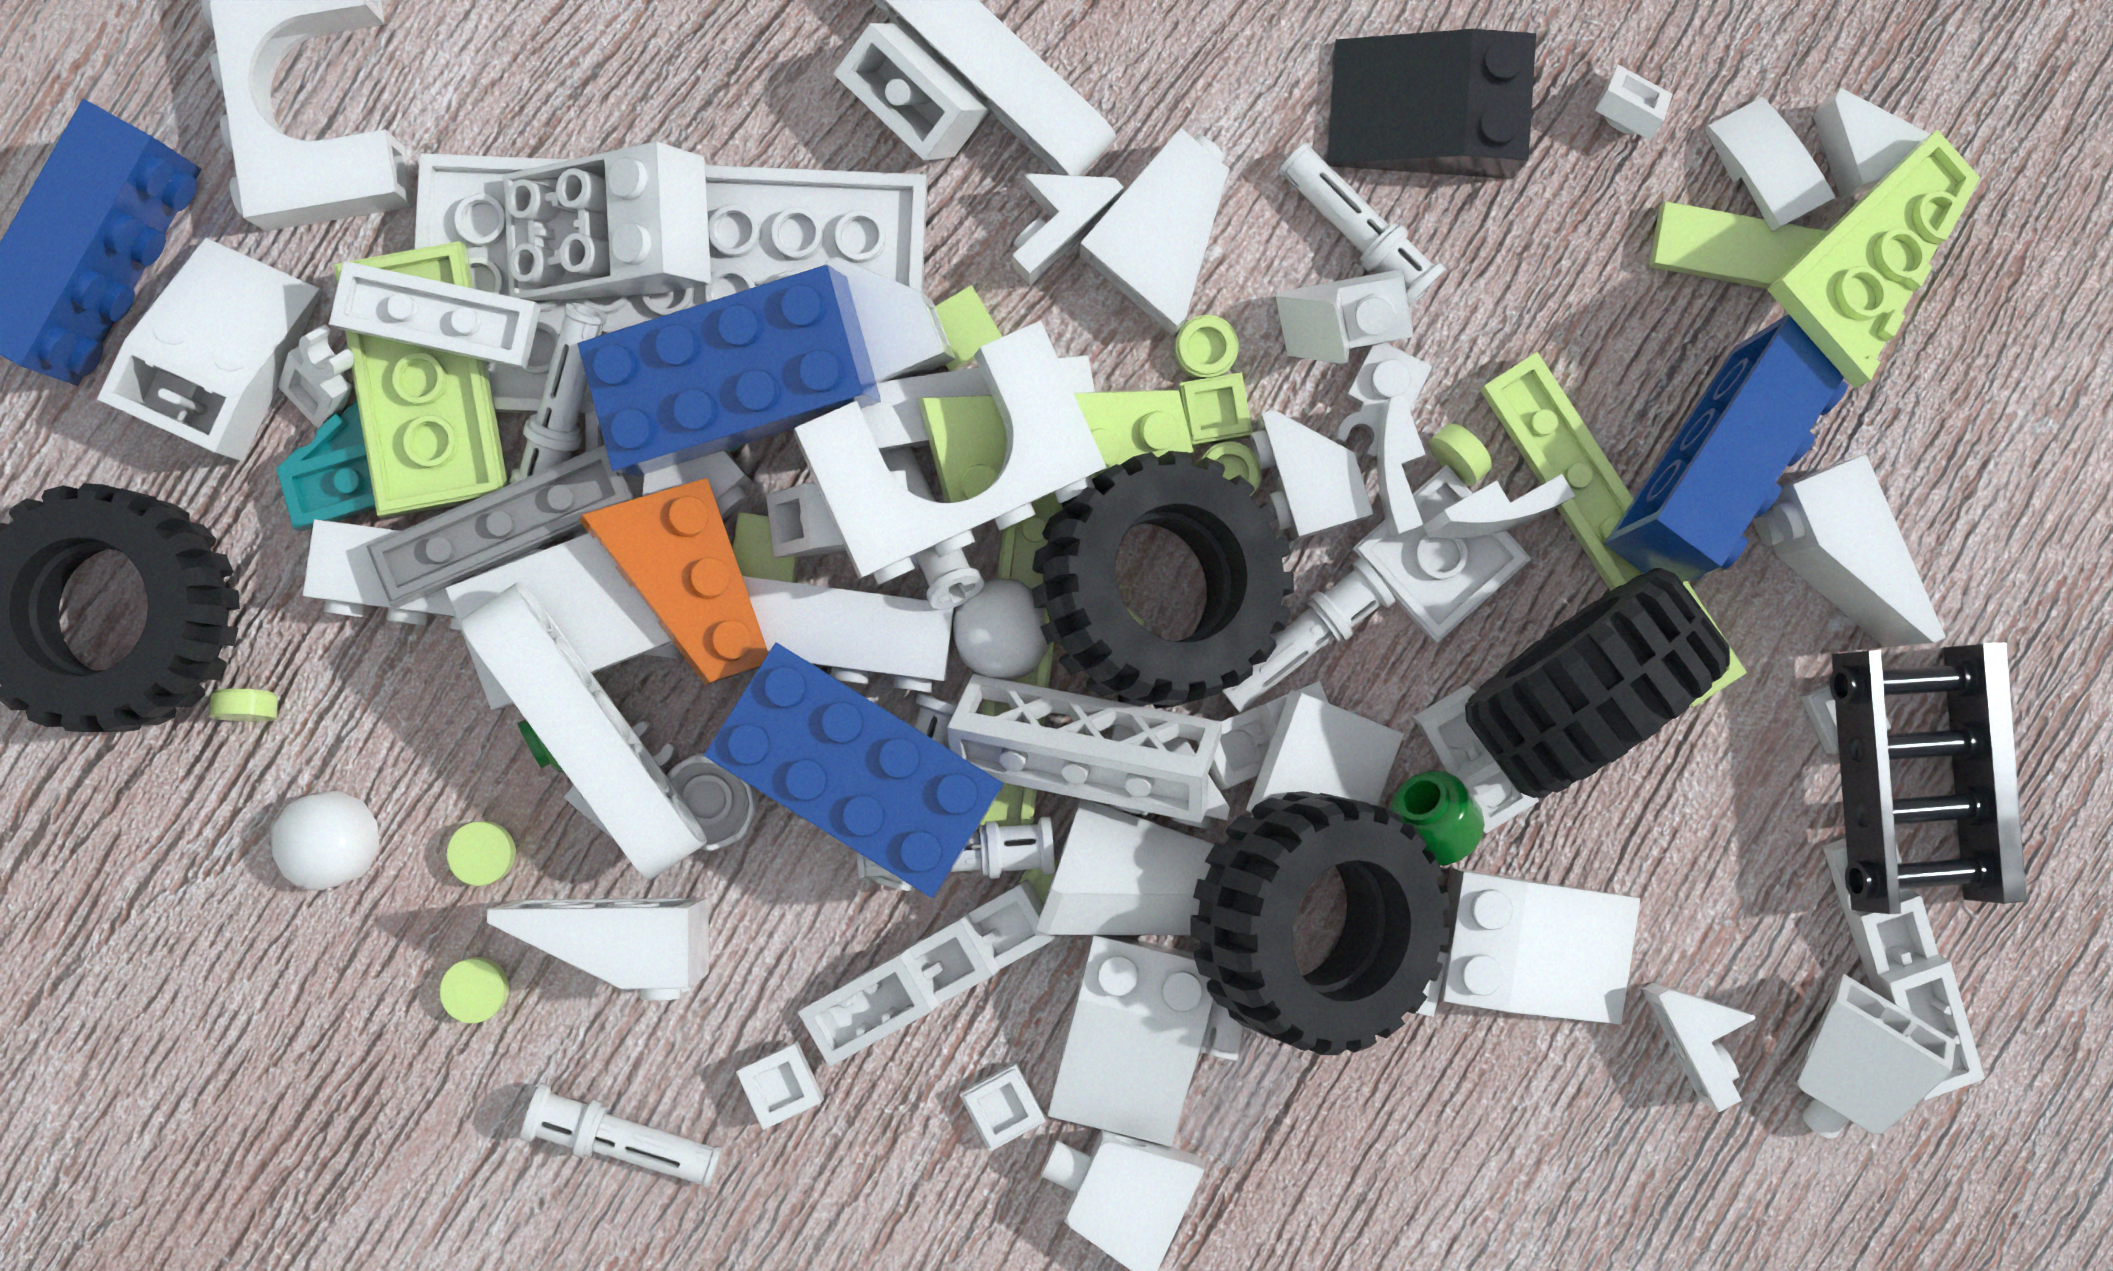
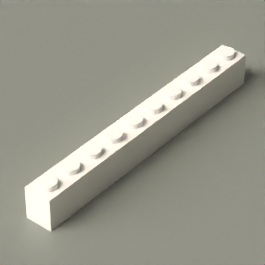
M314 519L303 596L325 600L323 612L363 617L364 607L368 605L388 608L387 621L426 626L428 614L451 616L450 629L461 630L446 588L399 608L390 605L366 546L400 531ZM534 549L530 552H527L523 555H520L516 558H513L509 561H506L502 564H499L495 567H492L467 579L473 578L475 576L486 573L488 571L499 568L514 561L520 560L522 558L533 555L543 550ZM742 576L768 653L775 642L813 665L831 667L830 676L839 681L868 684L869 672L895 675L893 688L930 693L933 680L947 682L953 640L952 621L954 608L939 610L933 608L928 600ZM670 643L643 655L678 659L679 650L674 643Z

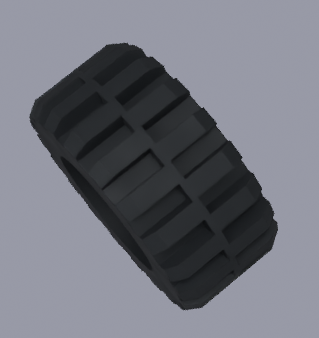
M1168 451L1158 458L1152 452L1133 456L1122 464H1115L1092 479L1095 485L1094 489L1090 487L1084 488L1078 496L1063 502V509L1049 518L1042 532L1043 537L1048 540V543L1035 551L1032 567L1034 572L1043 574V583L1032 588L1034 608L1046 607L1050 620L1049 623L1040 626V629L1047 644L1059 640L1066 651L1058 660L1071 675L1081 671L1088 674L1090 677L1086 681V688L1101 697L1116 693L1118 694L1119 702L1137 706L1153 704L1155 709L1186 704L1221 694L1223 689L1239 685L1253 675V665L1266 662L1277 647L1276 641L1270 635L1286 629L1291 611L1289 607L1281 605L1282 597L1294 593V573L1284 572L1282 562L1283 557L1291 555L1286 536L1276 538L1270 523L1276 520L1277 516L1268 502L1258 506L1250 497L1254 491L1252 484L1241 475L1230 480L1223 477L1225 471L1224 464L1205 457L1192 465L1191 455L1188 452ZM1142 523L1152 524L1175 533L1189 545L1202 566L1207 587L1206 606L1198 627L1188 638L1170 641L1154 635L1133 618L1122 601L1116 581V557L1123 536L1136 525Z
M83 483L79 489L65 485L44 490L41 496L43 502L26 498L10 508L9 515L13 521L10 524L0 523V701L10 710H26L29 721L45 727H63L65 731L127 732L140 730L142 725H160L176 717V707H192L206 695L205 689L200 685L203 679H219L227 665L225 660L218 657L222 646H235L239 628L228 626L229 610L240 609L239 591L226 588L224 578L231 576L234 572L226 554L211 551L210 548L215 545L216 538L205 525L190 522V513L173 503L157 500L154 496L104 484ZM110 549L125 554L139 571L146 588L148 609L143 632L134 648L114 666L106 670L97 671L83 665L67 646L60 627L59 606L64 587L73 572L91 556Z
M1654 568L1645 574L1642 573L1632 578L1626 584L1616 587L1599 600L1592 602L1502 667L1496 675L1488 679L1468 699V702L1465 704L1466 722L1518 792L1532 798L1547 797L1552 792L1558 793L1568 788L1572 783L1586 779L1608 763H1613L1627 754L1637 744L1646 741L1660 731V728L1670 720L1677 718L1686 711L1692 702L1710 690L1712 683L1720 679L1726 672V667L1730 665L1729 644L1679 577L1666 569Z
M1306 791L1288 792L1282 799L1271 797L1256 804L1251 810L1254 818L1240 815L1227 827L1225 833L1229 836V839L1224 845L1214 844L1205 860L1206 863L1211 865L1205 880L1197 879L1193 898L1200 900L1198 915L1190 916V934L1192 938L1200 940L1201 948L1194 951L1198 972L1200 975L1211 978L1206 983L1207 991L1216 1004L1227 1008L1229 1017L1244 1027L1300 1050H1310L1320 1055H1339L1345 1050L1355 1053L1370 1048L1377 1043L1375 1035L1387 1039L1405 1024L1401 1017L1406 1012L1415 1014L1427 999V996L1423 993L1429 980L1437 981L1443 963L1437 962L1441 945L1448 946L1450 926L1443 923V911L1449 910L1450 905L1447 888L1438 885L1437 878L1443 874L1434 852L1423 850L1427 844L1424 837L1413 825L1403 823L1400 815L1385 807L1330 794H1316ZM1335 866L1342 878L1347 898V912L1343 932L1330 956L1319 967L1302 976L1293 950L1292 935L1295 915L1301 899L1310 885L1323 872Z

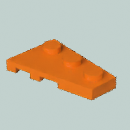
M708 478L581 515L579 521L592 538L596 537L617 564L615 568L630 587L633 586L659 619L658 624L705 685L758 669L768 655V650Z

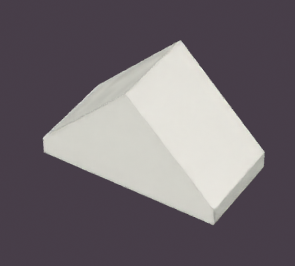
M1839 88L1823 101L1813 115L1840 199L1870 191L1921 140L1930 135V133L1843 88Z

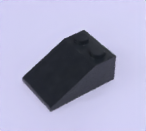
M1461 29L1336 39L1333 54L1326 163L1332 167L1513 179L1529 160L1536 33Z

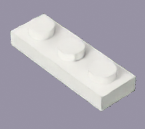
M343 261L329 325L340 330L527 370L541 306L533 301Z

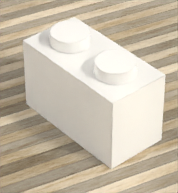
M870 23L833 73L924 161L955 157L991 110L975 92L903 24Z

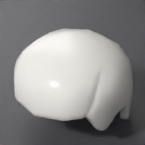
M993 577L985 580L984 586L978 595L954 608L952 624L954 641L959 656L967 667L981 676L1007 681L1017 680L1034 672L1049 649L1050 644H1047L1040 629V626L1049 623L1045 607L1034 608L1032 590L1019 580Z
M705 753L695 754L676 764L667 773L666 777L693 812L704 831L707 843L699 849L713 851L741 840L745 836L758 807L756 789L704 757Z
M326 791L301 797L283 809L271 829L272 857L284 878L296 887H305L307 890H324L339 886L363 876L369 870L379 848L377 821L363 801L342 791Z

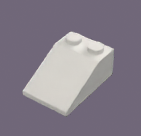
M1866 454L1820 469L1782 485L1780 495L1769 510L1761 517L1753 518L1759 537L1768 547L1773 546L1777 557L1884 648L1934 643L1946 638Z
M1450 867L1447 883L1450 909L1443 911V923L1450 926L1448 946L1441 945L1440 948L1441 951L1448 953V959L1439 999L1444 1002L1512 1013L1622 1024L1641 898Z
M709 897L518 899L487 909L488 924L620 989H640L641 1000L663 1001L681 998V992L691 991L692 985L709 974Z
M1091 935L1047 1116L1172 1146L1213 1002V998L1207 991L1206 984L1211 978L1199 974L1194 953L1122 935Z

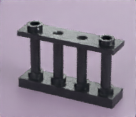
M2006 643L1943 647L1945 666L1882 670L1881 650L1831 654L1833 671L1830 676V691L1835 700L1848 861L1845 870V884L1850 894L1851 910L1899 914L1901 913L1899 890L1961 884L1963 900L2001 904L2027 902ZM1947 692L1950 730L1887 734L1884 696ZM1952 756L1955 794L1892 799L1889 760ZM1957 820L1959 859L1897 864L1894 825Z

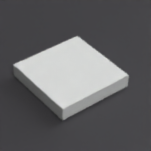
M1445 465L1412 495L1424 525L1446 508L1473 493L1449 466ZM1385 519L1350 549L1357 559L1359 557L1363 558L1388 587L1398 605L1433 644L1443 639L1531 560V557L1507 531L1470 538L1429 537L1423 526L1391 537Z
M1290 689L1246 811L1252 813L1251 810L1256 804L1268 798L1282 799L1288 792L1299 791L1316 794L1325 793L1378 806L1404 733L1302 692Z

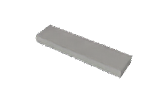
M602 445L366 547L390 605L399 608L584 529L585 527L579 521L582 514L633 500L634 497L624 474L612 471L606 446Z

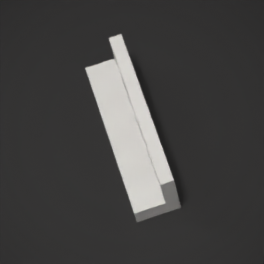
M972 674L949 722L947 731L949 749L1003 783L1202 823L1208 806V772L1222 736V722ZM982 699L1007 703L1012 709L995 717L975 713ZM1051 713L1069 715L1074 722L1054 729L1041 726L1036 719ZM1114 725L1131 727L1137 735L1122 741H1115L1103 738L1099 731ZM1177 737L1201 741L1196 756L1168 751L1163 743Z

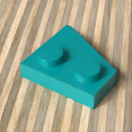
M357 400L341 415L335 413L317 430L315 438L310 444L297 448L276 468L294 530L305 531L312 529L314 519L335 522L376 509Z

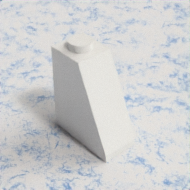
M1182 128L1176 132L1080 243V257L1173 337L1179 333L1184 325L1229 172V168L1223 164L1226 157L1215 143L1202 134H1197L1193 138Z
M1081 798L1066 836L1036 931L1047 935H1191L1190 916L1198 915L1200 900L1193 898L1197 879L1205 880L1211 865L1206 863L1205 860L1214 844Z

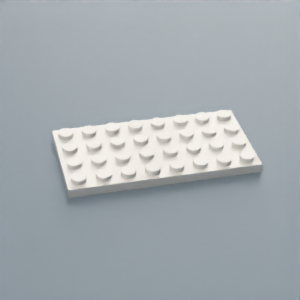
M420 153L414 249L461 241L467 248L473 288L509 296L503 175L571 159ZM705 165L711 284L659 294L533 301L541 306L527 370L486 361L495 412L538 413L567 303L585 304L604 312L607 315L606 324H604L601 334L604 335L826 265L825 261L836 256L923 293L927 175ZM587 384L585 395L583 396L579 416H585V413H596L589 384Z

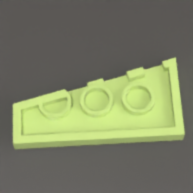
M1939 130L1921 140L1767 289L1855 389L1871 381L1881 363L1877 360L1885 343L1895 337L1906 317L1902 314L1912 293L1922 287L1932 269L1929 262L1938 245L1948 239L1980 180L1977 173Z
M1179 390L1074 393L1107 467L1092 475L1091 479L1115 464H1122L1133 456L1152 452L1158 458L1168 451L1194 452ZM992 395L917 397L945 503L961 502L980 495L990 487L998 476L1006 453L1004 423Z

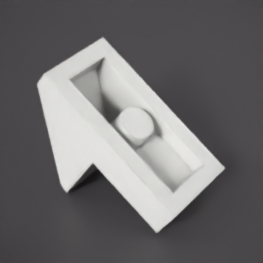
M1026 174L1024 176L1026 191L1052 218L1047 223L1042 218L1036 219L1020 233L1013 243L1018 248L1012 255L1013 268L1030 286L1086 236L1122 196L1124 187L1116 178L1051 174Z
M1402 269L1276 292V301L1287 356L1343 364L1348 363L1350 348L1413 337V326Z
M1653 982L1642 987L1641 989L1700 1102L1717 1112H1721L1742 1101L1732 1082L1739 1078L1735 1063L1720 1043L1713 1045L1712 1042L1753 1021L1756 1017L1740 1009Z

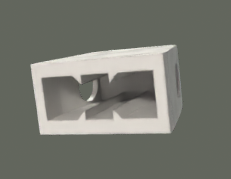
M1843 974L1834 989L1808 1047L1796 1083L1802 1091L1814 1098L1803 1112L1805 1123L1814 1132L1829 1139L1836 1138L1849 1120L1872 1134L1880 1135L1885 1133L1951 1073L1956 1041Z
M1101 1130L1089 1155L1056 1140L1047 1156L1040 1176L1072 1191L1064 1209V1222L1070 1228L1131 1271H1158L1205 1169L1201 1157L1193 1153Z

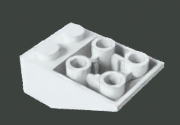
M654 141L503 175L510 297L528 301L659 294L711 284L705 160L703 156Z
M205 237L124 340L97 400L210 451L243 462L278 388L288 352L297 347L323 290Z

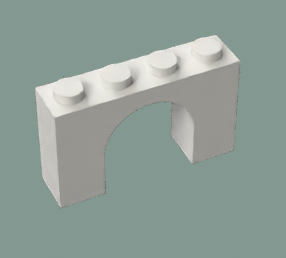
M201 0L204 18L210 29L214 30L217 53H212L210 57L211 70L217 87L220 91L224 92L227 114L222 115L220 118L221 134L228 151L233 153L237 176L230 179V192L237 212L243 215V218L267 232L414 207L404 145L386 129L324 140H299L283 134L275 120L271 106V87L274 75L282 60L293 48L316 36L385 25L381 0Z
M1041 320L979 347L974 355L1001 415L1006 432V453L1001 470L990 487L974 498L955 503H939L920 498L906 490L888 470L857 401L794 428V437L859 579L874 574L878 585L915 569L910 557L934 546L940 558L976 542L971 532V529L994 519L1000 531L1036 515L1031 505L1033 501L1055 493L1060 504L1078 496L1086 487L1095 488L1091 476L1107 467Z

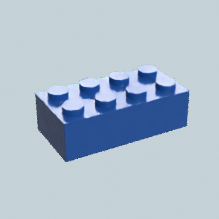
M82 99L0 242V355L21 367L78 386L82 378L92 373L98 366L103 355L102 343L114 322L122 319L130 310L135 297L134 287L145 268L156 262L162 254L166 243L165 233L177 212L184 210L192 201L197 189L196 179L202 169L151 135L91 102Z
M827 264L577 343L612 471L641 476L792 430L855 401L858 402L860 409L881 402L847 277Z
M1789 314L1732 349L1605 541L1604 545L1645 574L1654 568H1663L1675 573L1683 583L1688 580L1696 582L1706 573L1718 568L1722 571L1729 568L1739 558L1748 543V539L1743 536V533L1752 519L1759 518L1767 512L1780 495L1782 487L1776 482L1785 468L1796 464L1813 444L1815 435L1810 432V429L1818 417L1830 412L1846 393L1848 384L1843 381L1844 376Z
M777 642L771 648L703 755L930 898L936 897L1004 787L1003 782Z

